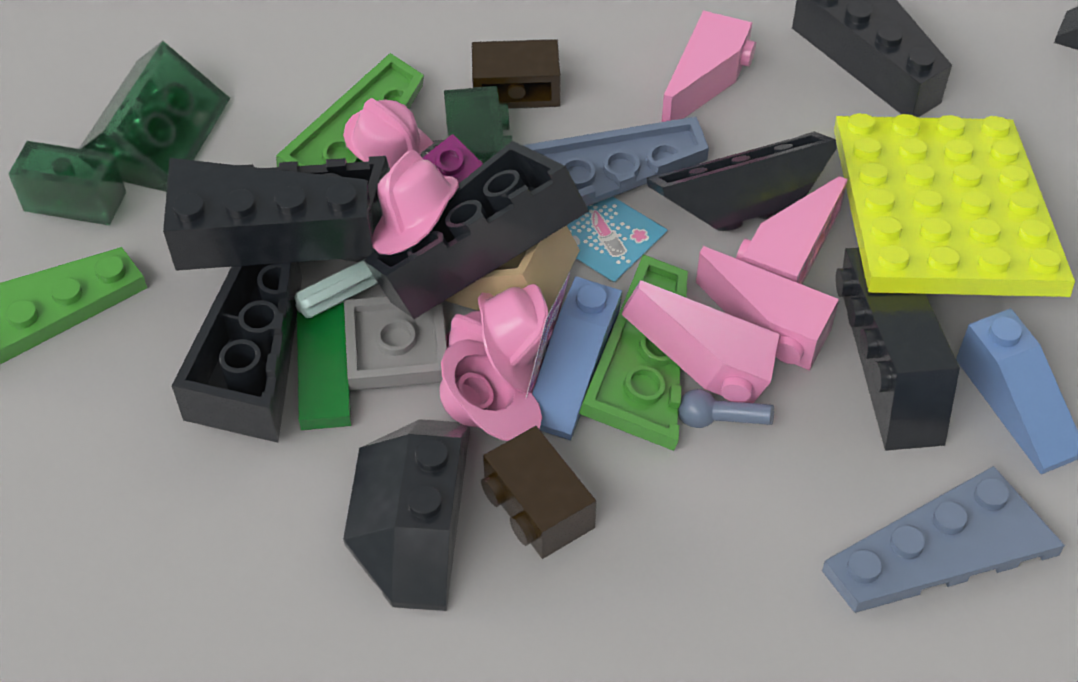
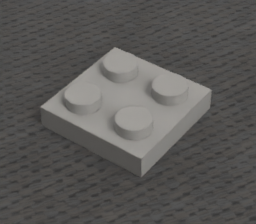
M387 296L344 300L347 373L350 391L442 381L441 361L447 349L442 302L416 319H413L393 305Z

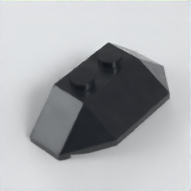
M814 131L665 174L646 178L647 185L716 230H735L743 226V221L756 217L769 219L807 196L836 151V139Z
M419 419L359 448L343 541L346 548L382 591V595L392 607L447 611L470 426L451 421Z

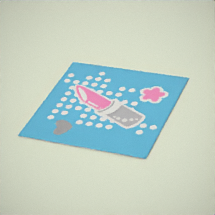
M610 197L587 206L589 212L567 225L580 249L576 259L612 282H616L668 231L663 226L615 197Z

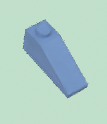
M575 276L560 310L532 392L542 414L540 431L564 439H572L581 416L579 412L618 317L622 290Z
M1012 308L968 324L956 361L1039 473L1042 475L1078 460V430L1041 345Z

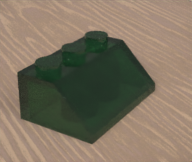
M161 41L136 61L77 151L113 180L167 192L169 159H195L229 102L230 97L167 43Z

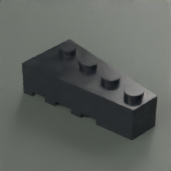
M511 141L459 183V188L447 203L438 222L420 242L403 252L392 255L379 254L375 251L363 261L390 302L413 319H416L586 214L589 210L565 165L517 142Z

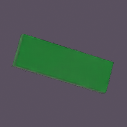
M344 302L312 318H305L301 312L297 311L298 418L300 429L312 430L352 426L351 398L347 373Z

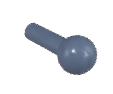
M693 389L681 397L678 415L683 423L693 428L709 426L713 421L772 425L774 421V405L718 401L705 390Z

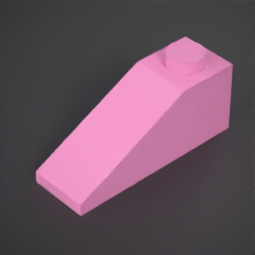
M703 10L664 93L661 122L687 117L734 84L743 66L750 67L756 48V42L750 40L752 22Z
M838 176L762 222L752 240L746 238L743 240L736 259L803 284L841 210L848 179Z
M703 246L699 253L696 283L725 313L779 333L776 357L784 363L795 364L810 371L832 329L839 299L706 246Z
M640 280L626 302L622 315L705 390L721 395L731 402L754 403L771 383L780 334Z

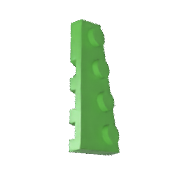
M389 53L276 155V166L279 167V162L295 161L298 162L299 166L326 164V159L345 158L347 163L363 162L346 146L343 137L345 124L352 115L363 110L365 102L370 98L376 101L385 99L397 101L410 109L423 87L424 75Z
M119 247L1 282L0 364L147 289L144 276L125 250Z
M642 255L579 412L580 415L672 451L675 450L679 441V425L677 424L678 409L681 404V368L622 315V311L640 280L687 297L688 271L647 255Z

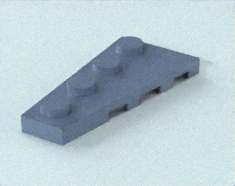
M697 116L523 145L565 165L586 206L647 184L646 178L665 174L707 161L709 146Z
M992 466L825 560L822 572L854 613L918 596L923 589L946 583L947 587L968 582L970 576L994 569L997 573L1017 568L1020 562L1040 557L1041 560L1057 557L1065 545L999 471Z

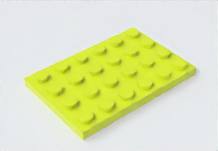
M863 113L851 116H836L834 134L843 176L848 179L846 190L868 292L1071 297L1075 279L1013 119H1005L999 116L973 119L960 118L954 115H945L940 118H923L909 114H901L895 117H872Z

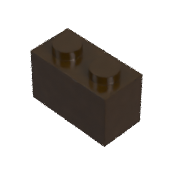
M558 39L471 42L474 110L560 107Z
M537 426L530 428L483 455L484 478L481 479V486L485 495L495 507L503 506L510 516V525L518 540L524 546L531 543L542 559L595 528L596 499Z

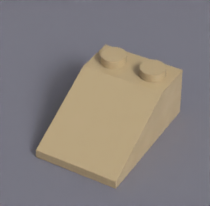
M566 225L445 301L480 310L478 297L482 292L495 296L511 287L523 289L528 285L535 284L541 288L549 313L580 249Z

